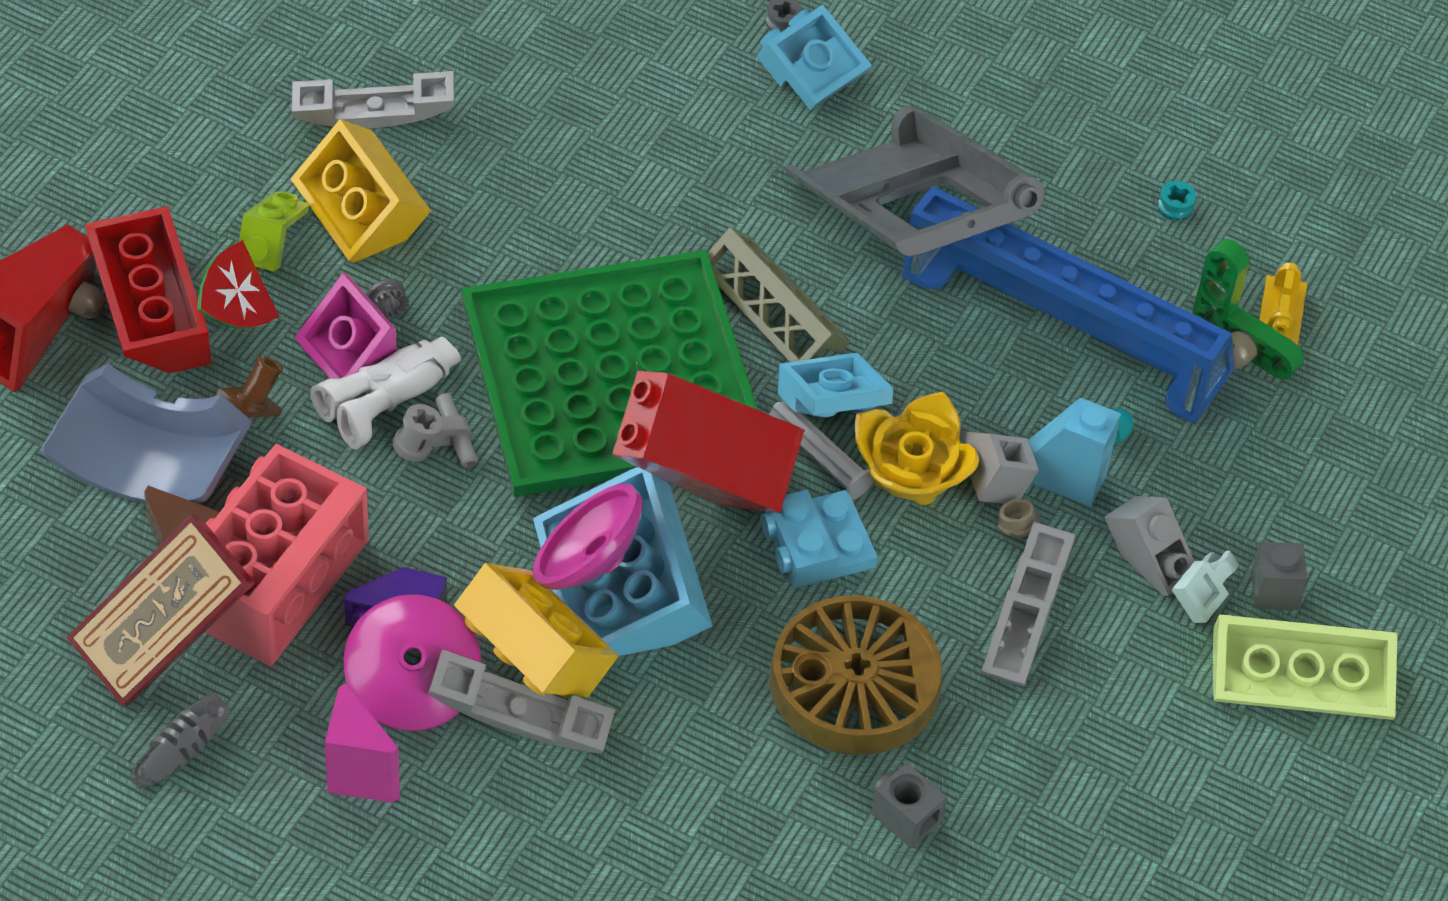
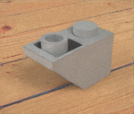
M960 431V442L962 444L969 443L978 452L979 466L970 475L978 501L1005 504L1013 499H1021L1039 471L1028 438Z
M1135 496L1104 518L1121 556L1163 596H1169L1173 593L1172 588L1194 563V559L1168 499L1165 497Z

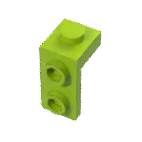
M279 191L270 194L243 214L239 242L243 240L255 267L273 272L280 268L287 228L308 213L309 203L299 201L298 197L292 193Z

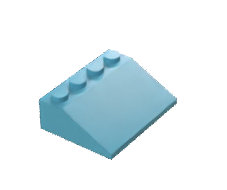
M638 467L533 518L540 547H542L560 522L596 493L613 485L630 484L641 494V519L633 541L624 553L621 563L611 572L604 573L590 582L567 589L552 590L619 656L672 646L712 627L671 486L667 481Z

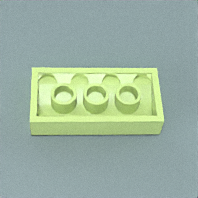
M1219 614L1213 631V696L1215 702L1394 720L1396 711L1397 633Z

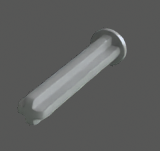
M784 401L777 402L773 406L769 415L805 430L800 447L847 489L846 492L850 494L852 500L859 498L867 492L874 481L869 469L863 470L800 412L795 413Z

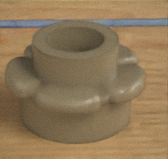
M1013 499L1003 504L1000 508L998 528L1003 534L1010 535L1013 538H1025L1029 536L1033 522L1040 523L1041 517L1038 512H1035L1034 505L1029 500Z

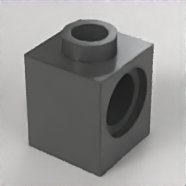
M909 763L904 764L895 773L891 771L885 773L875 784L871 814L911 849L943 822L948 797ZM906 800L913 804L906 805L900 803L899 801Z

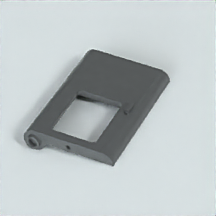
M914 105L905 106L894 115L891 122L892 142L803 172L792 164L784 166L786 173L792 179L906 256L919 255L1028 217L1040 208L1044 200V188L1037 178L922 108ZM950 184L985 207L973 212H965L961 216L917 230L881 206V204L931 188L932 186Z

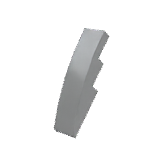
M1033 522L1023 555L1020 557L1010 590L1007 592L981 674L1022 687L1025 686L1060 587L1076 534Z

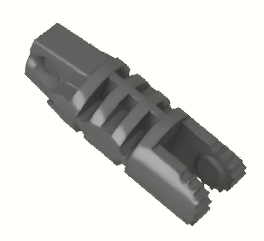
M215 692L205 695L187 709L182 710L151 740L150 749L131 768L130 780H133L132 784L145 788L152 786L151 784L156 782L160 783L164 780V777L169 776L173 771L179 772L212 739L231 713L229 707Z

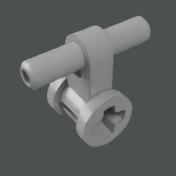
M443 393L436 398L435 402L439 412L424 404H415L408 408L403 418L404 427L400 428L393 438V448L399 456L408 461L420 462L429 456L432 447L454 446L464 468H472L478 463V457L470 441L472 432L466 418L459 415L451 394Z

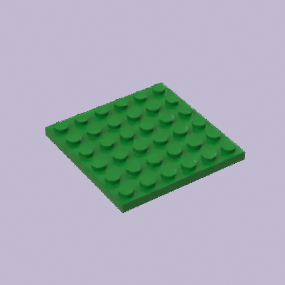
M707 250L461 288L464 311L514 497L607 482L636 468V466L612 454L638 371L669 373L757 409Z

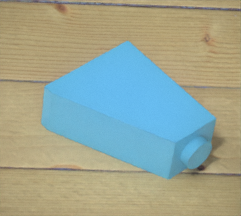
M1083 398L1075 401L1028 440L1039 470L1031 484L1091 507L1107 477L1121 413Z

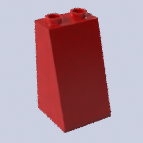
M638 371L612 455L718 506L780 513L805 430L669 373Z

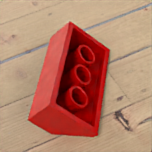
M168 206L85 224L87 237L124 356L169 374L212 364L208 328L203 314L197 310L198 298Z

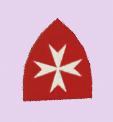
M242 240L216 255L205 270L199 288L197 310L217 323L232 328L251 329L264 325L280 316Z

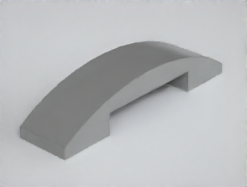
M454 71L413 74V85L335 90L333 79L292 82V116L306 122L334 127L340 119L365 128L404 125L433 117L455 106Z
M446 650L441 651L428 693L438 701L476 720L529 739L585 752L601 754L604 751L615 709L572 695L568 700L547 693L539 695L526 685L484 671L486 664Z

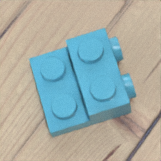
M821 5L811 13L807 9L802 10L789 21L788 25L790 27L782 32L779 28L769 32L760 41L763 47L756 55L780 87L788 82L810 111L867 73L872 66L824 5Z
M858 353L779 364L778 395L795 413L800 412L802 414H812L813 416L830 417L841 411L854 409L867 411L875 409L876 406L892 404L893 387Z
M808 489L785 495L780 513L765 512L760 516L765 537L767 539L772 538L776 546L775 556L778 568L782 574H788L794 589L877 568L878 556L851 496L846 490L816 498H811Z

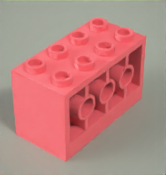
M275 444L265 457H259L252 466L247 480L240 488L235 487L226 499L225 507L215 519L210 518L206 522L208 527L253 579L255 584L204 633L272 667L368 543L367 488L278 444Z

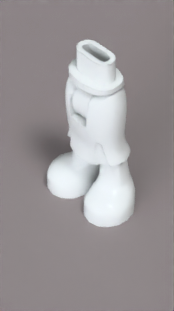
M442 336L431 343L427 340H422L418 342V345L406 346L375 365L361 367L357 373L343 378L328 379L312 386L310 391L311 400L316 412L323 420L332 422L337 419L338 429L343 440L352 449L357 450L370 441L374 417L385 410L391 412L398 404L431 389L440 379L448 376L449 368L459 363L461 356L457 349ZM366 392L365 396L360 397L358 399H354L362 393Z

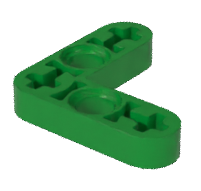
M1223 239L1206 256L1193 307V314L1230 333L1245 331L1253 339L1257 348V355L1251 362L1278 379H1288L1304 363L1302 350L1292 340L1238 306L1249 268V257L1239 243L1231 239ZM1215 282L1221 285L1227 294L1220 290Z

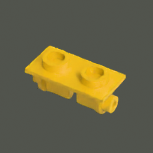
M1288 262L1277 270L1276 276H1266L1259 320L1298 345L1308 283L1301 281L1302 274L1298 266Z

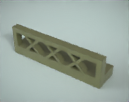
M729 227L708 252L717 285L790 362L819 358L826 349L841 354L851 342L751 236ZM729 249L735 256L734 273L722 274L715 267V264ZM744 266H745L750 272H744ZM745 279H757L760 282V300L747 301L744 298ZM782 305L785 308V327H772L769 324V306ZM795 320H796L800 325L795 326ZM808 332L815 342L800 357L794 351L795 333ZM779 334H785V340Z

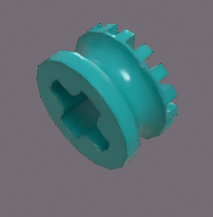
M1171 181L1163 185L1158 200L1160 214L1162 216L1166 215V219L1171 217L1172 221H1175L1176 218L1182 221L1183 218L1186 220L1188 216L1191 217L1196 202L1194 188L1183 181Z

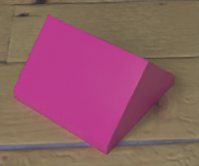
M342 273L295 336L298 343L329 379L343 378L357 373L361 367L375 365L397 351L396 328L354 280L345 273Z
M346 683L338 688L324 742L328 793L393 803L400 799L398 747Z

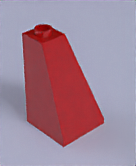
M69 224L0 260V383L13 392L22 387L70 315L69 304L78 287L83 282L90 284L94 279L96 263L88 237Z

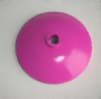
M617 484L585 500L560 522L542 545L533 565L534 579L545 589L562 590L590 582L602 574L614 570L621 563L623 555L631 545L642 515L641 494L630 484Z
M401 595L389 598L369 609L352 629L344 652L345 680L378 723L401 731L432 729L448 722L460 713L428 694L441 651L446 650L481 663L478 640L475 633L465 625V618L452 606L441 600L424 595ZM410 650L418 651L422 657L421 662L417 665L407 664L404 660L406 652Z

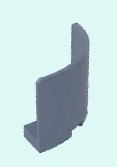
M108 363L84 377L42 445L41 453L52 463L81 481L128 500L145 504L144 491L149 485L198 504L206 501L212 494L253 421L221 394L204 399L178 397L175 404L156 399L157 391L135 382Z

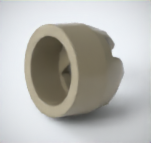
M83 282L71 299L69 312L85 319L97 318L104 310L105 298L103 293L95 286Z
M1238 331L1232 332L1234 368L1239 369L1246 366L1257 355V348L1246 334Z

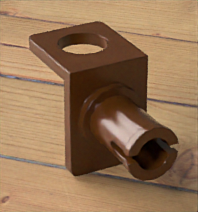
M258 356L256 364L244 386L219 388L216 396L221 394L249 419L252 417L280 416L283 409L268 398V395L278 376L282 373L283 367L269 357Z

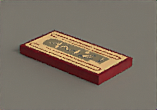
M191 514L66 638L122 706H128L244 595L255 582L198 514Z

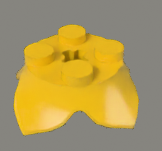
M944 392L917 398L910 402L898 417H893L886 410L871 409L856 414V443L870 468V474L874 479L873 484L895 497L912 500L920 505L931 504L935 501L937 495L943 493L947 488L961 483L979 466L977 450L969 443L962 444L960 442L961 422L959 415Z

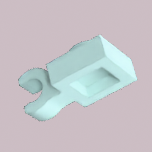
M1226 551L1219 560L1214 552H1211L1202 561H1194L1172 588L1173 593L1193 623H1206L1229 595L1223 586V582L1239 565L1231 551Z

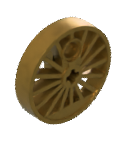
M846 595L832 597L806 607L785 626L777 641L771 662L770 690L780 715L795 732L806 740L822 748L843 754H876L895 749L909 742L924 730L931 721L939 704L941 694V657L930 632L916 617L903 608L888 601L869 596ZM842 619L845 641L831 621ZM853 619L868 620L860 648H858ZM880 623L888 626L887 631L871 646L877 624ZM817 626L825 640L809 629ZM903 635L904 642L891 647ZM794 641H797L807 649L796 647L791 644ZM781 662L793 664V667L781 668ZM907 695L914 696V700L908 697ZM867 702L884 727L871 728ZM889 705L906 715L907 718L899 721ZM851 707L857 708L860 730L845 728ZM832 708H841L835 725L822 721Z

